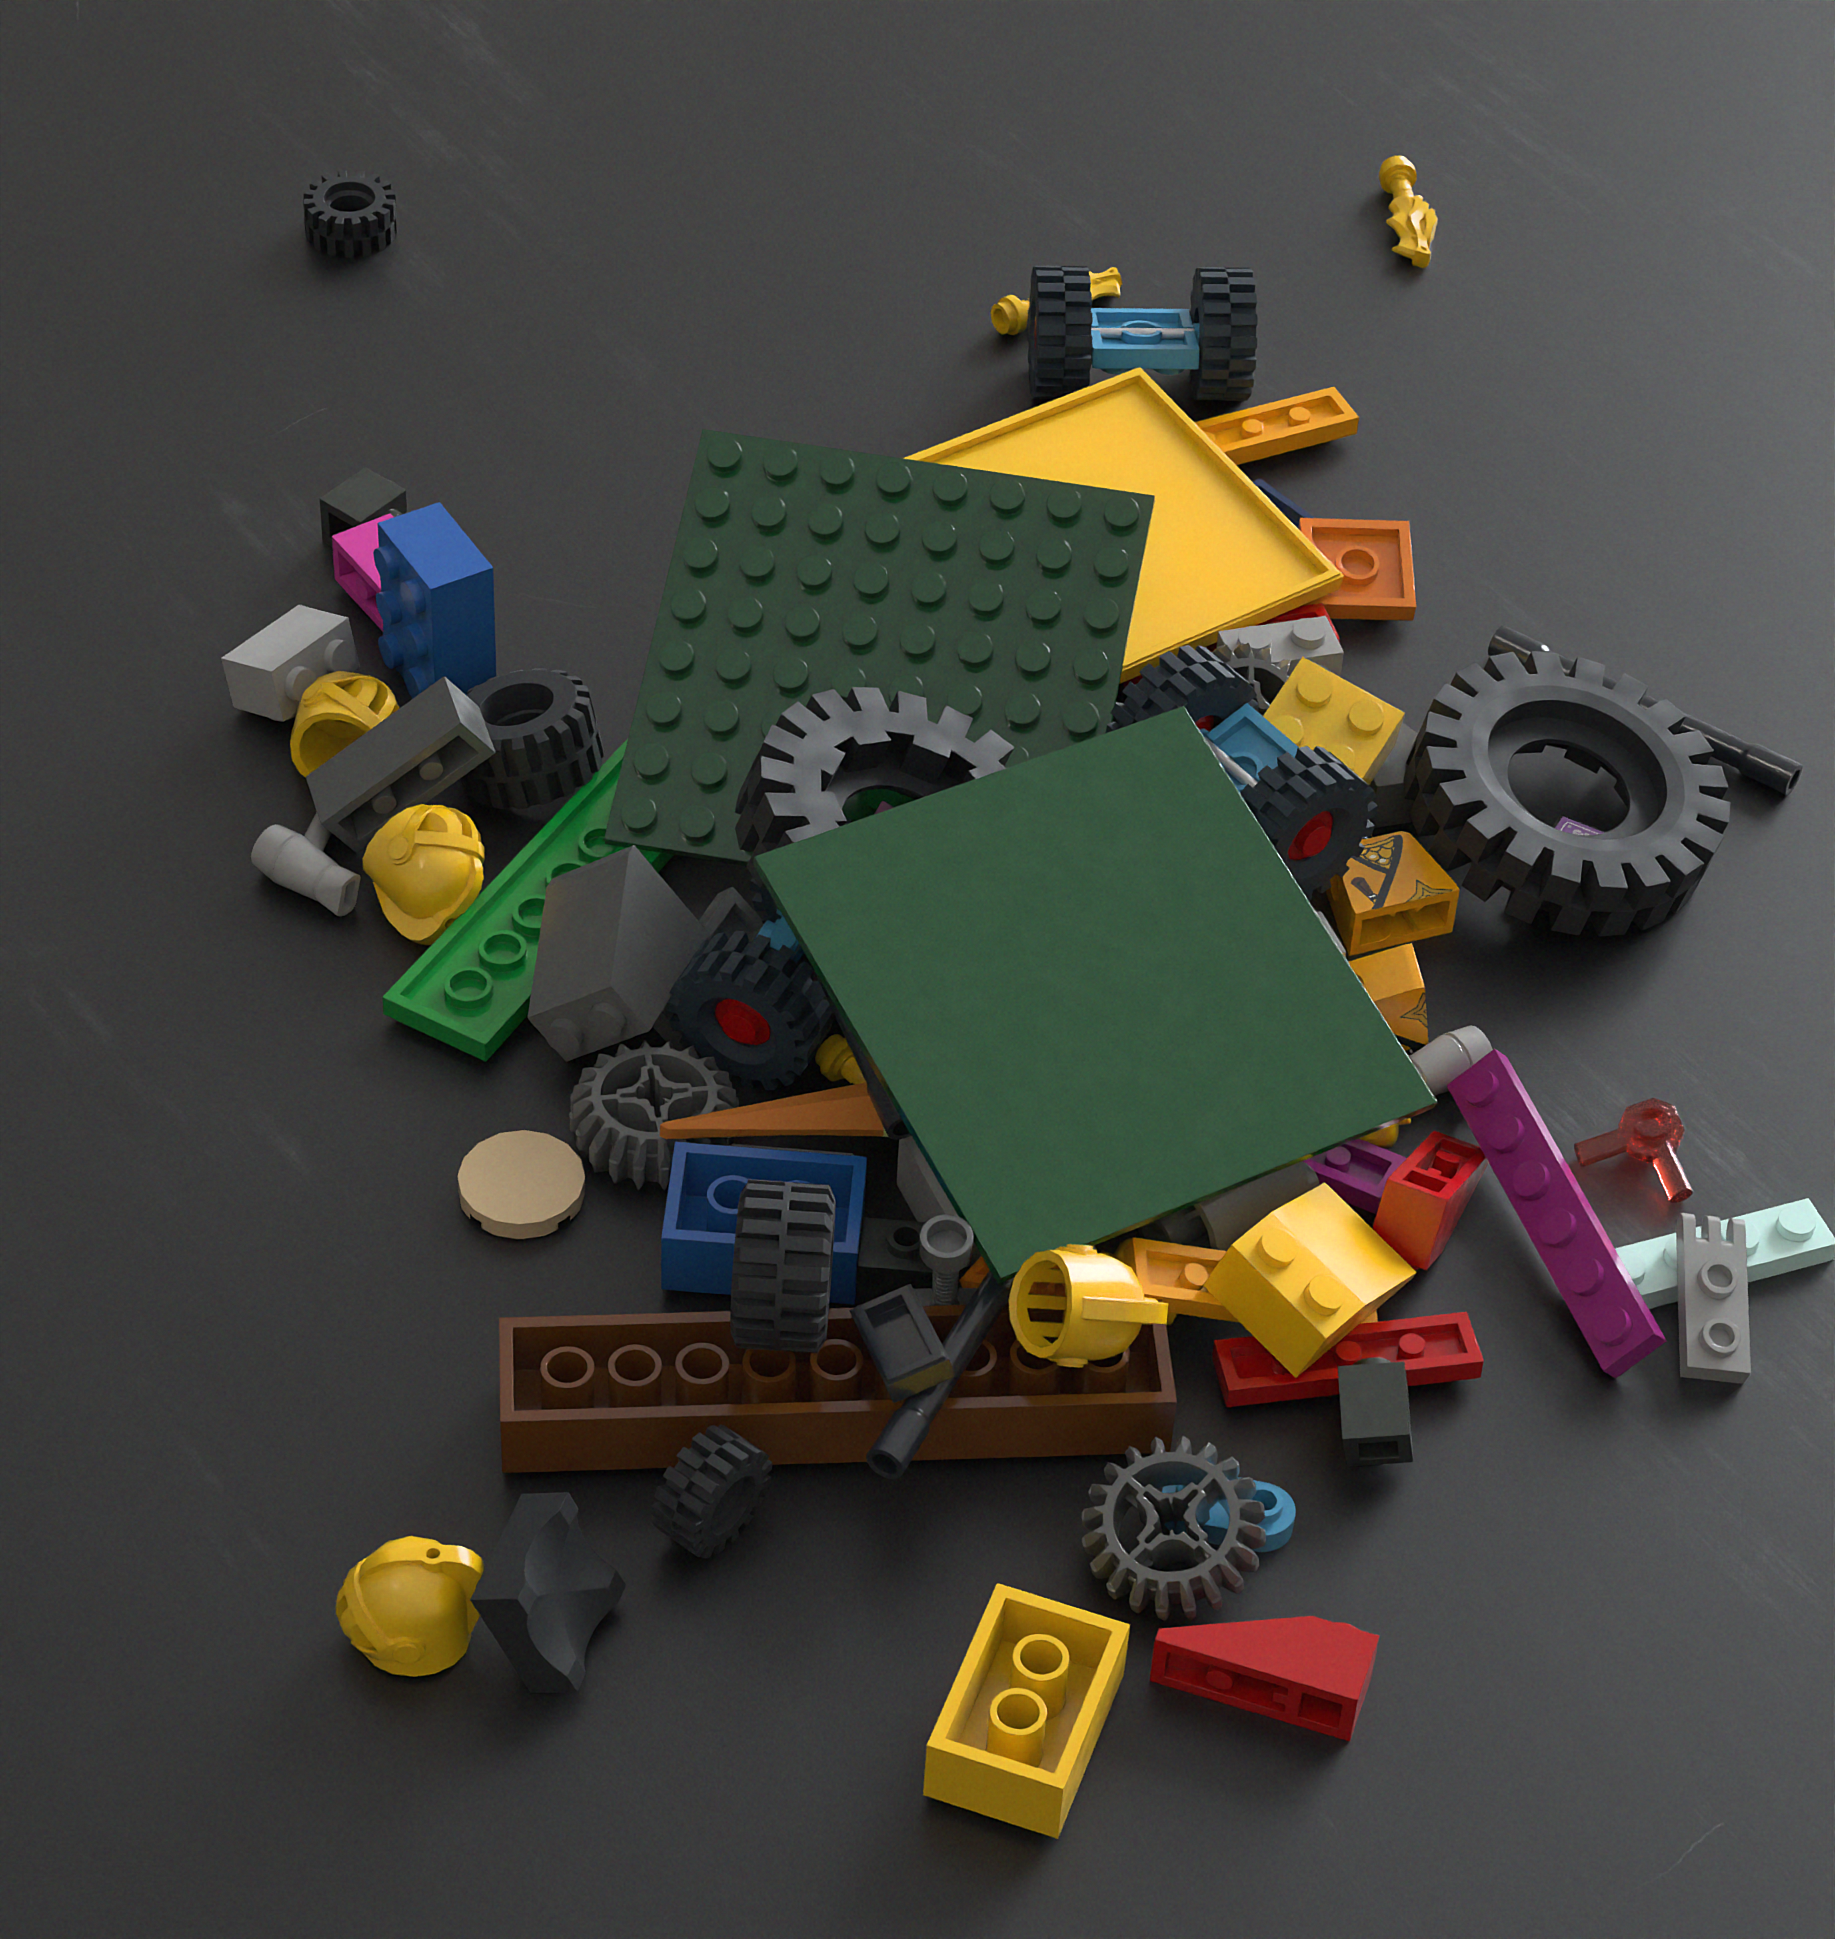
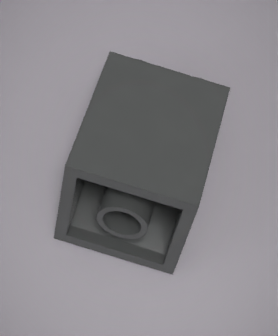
M635 845L551 879L546 888L528 1019L545 1037L548 1044L566 1062L650 1031L672 996L669 993L672 986L699 947L710 935Z

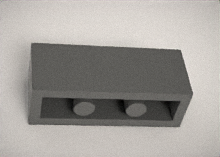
M444 676L306 776L320 823L357 853L370 843L378 830L393 816L406 808L427 803L496 752L479 706Z

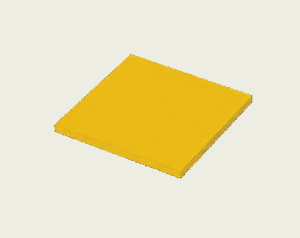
M1141 367L904 458L1155 495V504L1119 684L1141 675L1139 671L1148 663L1154 668L1160 665L1159 656L1168 651L1177 657L1179 647L1189 645L1194 650L1198 645L1207 647L1217 642L1218 631L1258 625L1337 591L1344 577Z

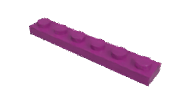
M1494 1048L1451 1081L1447 1087L1602 1370L1616 1379L1667 1340L1510 1061L1505 1055Z

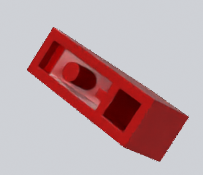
M1433 1131L1387 1178L1372 1229L1414 1270L1419 1268L1427 1270L1443 1252L1489 1163L1481 1147Z
M1315 1616L1161 1628L1158 1630L1155 1638L1150 1681L1350 1741L1372 1678L1379 1636L1359 1630L1351 1624L1335 1623Z

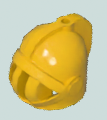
M336 671L319 676L302 695L291 734V758L299 773L306 777L397 711L399 706L390 688L384 682L370 675Z
M419 804L406 808L396 814L378 830L368 844L362 858L363 870L374 881L373 884L386 918L403 936L420 945L433 944L461 914L465 913L477 898L484 877L482 866L485 860L484 846L481 843L479 831L469 816L458 809L447 808L443 805Z
M1067 1244L1066 1247H1058L1055 1250L1036 1252L1022 1264L1013 1279L1009 1296V1313L1016 1338L1028 1353L1039 1358H1048L1050 1361L1057 1362L1059 1366L1083 1367V1364H1088V1361L1105 1359L1125 1352L1138 1336L1142 1324H1167L1168 1303L1158 1302L1154 1298H1145L1139 1280L1132 1268L1113 1257L1097 1253L1093 1246ZM1055 1265H1058L1060 1269L1050 1268L1054 1267ZM1034 1282L1065 1284V1296L1030 1294L1029 1291ZM1027 1308L1064 1310L1062 1323L1031 1321ZM1044 1337L1059 1338L1052 1344Z
M415 1536L388 1541L350 1569L346 1579L343 1581L342 1588L338 1591L335 1612L341 1629L350 1638L352 1645L363 1652L374 1666L395 1675L412 1677L436 1674L455 1665L468 1650L472 1636L471 1632L480 1618L470 1599L478 1581L482 1577L485 1566L480 1556L462 1546L442 1545L437 1540Z

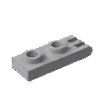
M1680 1213L1676 1223L1680 1377L1744 1384L1751 1374L1745 1221L1730 1218L1726 1228V1241L1721 1240L1720 1218L1704 1216L1701 1226V1238H1697L1695 1215Z

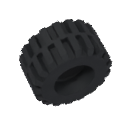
M547 668L518 670L488 679L487 682L476 685L467 691L466 696L480 708L496 752L461 777L465 792L468 796H474L476 802L482 805L492 804L493 808L499 809L509 807L523 809L534 805L548 804L555 799L574 793L577 787L586 785L592 779V774L598 772L601 768L604 748L587 686L583 685L582 680L577 676H568L567 672L561 670L547 671Z
M749 1179L741 1191L736 1222L730 1310V1331L737 1348L818 1354L824 1344L829 1314L836 1204L830 1185Z

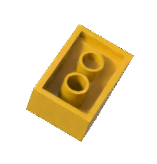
M1323 1183L1272 1211L1229 1247L1203 1286L1297 1378L1407 1284L1417 1272L1326 1183Z

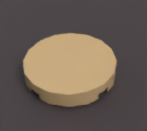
M527 1130L499 1133L479 1142L463 1158L458 1173V1193L461 1208L469 1218L471 1214L475 1219L479 1220L482 1229L493 1235L514 1239L545 1236L558 1230L559 1222L565 1220L569 1215L571 1220L580 1211L585 1195V1174L582 1161L567 1143L549 1134Z

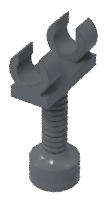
M948 1214L935 1216L929 1219L921 1229V1259L928 1268L933 1270L932 1289H913L922 1306L967 1305L977 1288H958L959 1270L965 1268L971 1261L974 1237L971 1226L958 1216Z

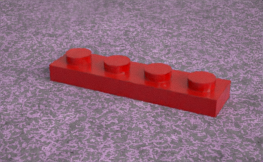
M1467 1312L1359 1324L1297 1378L1254 1336L1214 1340L1212 1360L1226 1407L1339 1394L1338 1366L1353 1365L1358 1360L1364 1358H1384L1390 1362L1404 1361L1407 1386L1481 1378L1484 1364Z

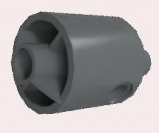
M1299 1162L1138 1227V1232L1142 1239L1227 1251L1236 1240L1272 1211L1319 1186V1180L1314 1170L1308 1164Z

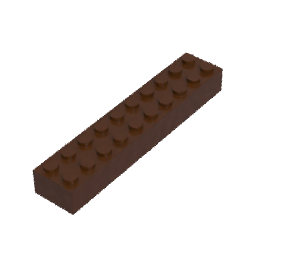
M1006 1304L933 1419L927 1437L912 1460L1125 1454L1129 1446L1143 1454L1152 1453L1151 1442L1155 1436L1164 1443L1165 1452H1170L1177 1399L1166 1324H1142L1138 1336L1123 1353L1105 1359L1088 1361V1364H1083V1367L1059 1366L1057 1362L1050 1361L1048 1358H1039L1025 1350L1016 1338L1010 1322L1009 1304ZM966 1305L922 1306L941 1344ZM829 1308L826 1340L818 1354L737 1348L730 1331V1311L499 1318L502 1473L668 1468L669 1466L675 1468L679 1462L676 1455L683 1447L688 1450L692 1447V1438L699 1432L705 1436L707 1427L712 1425L719 1427L720 1424L728 1427L770 1456L768 1460L772 1462V1465L867 1462L866 1455L893 1412L903 1405L906 1398L896 1403L892 1402L856 1329L849 1311L853 1308ZM1027 1308L1031 1321L1062 1323L1064 1310ZM1059 1337L1044 1338L1053 1344Z

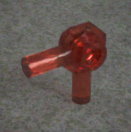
M1651 1098L1628 1106L1618 1124V1129L1574 1144L1575 1154L1581 1167L1628 1152L1629 1156L1647 1163H1653L1671 1203L1684 1201L1693 1194V1190L1676 1155L1684 1138L1685 1129L1672 1104Z

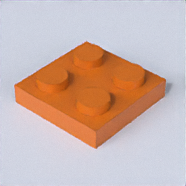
M1300 518L1298 529L1344 575L1339 590L1304 605L1323 603L1329 617L1335 619L1413 621L1416 610L1409 521Z

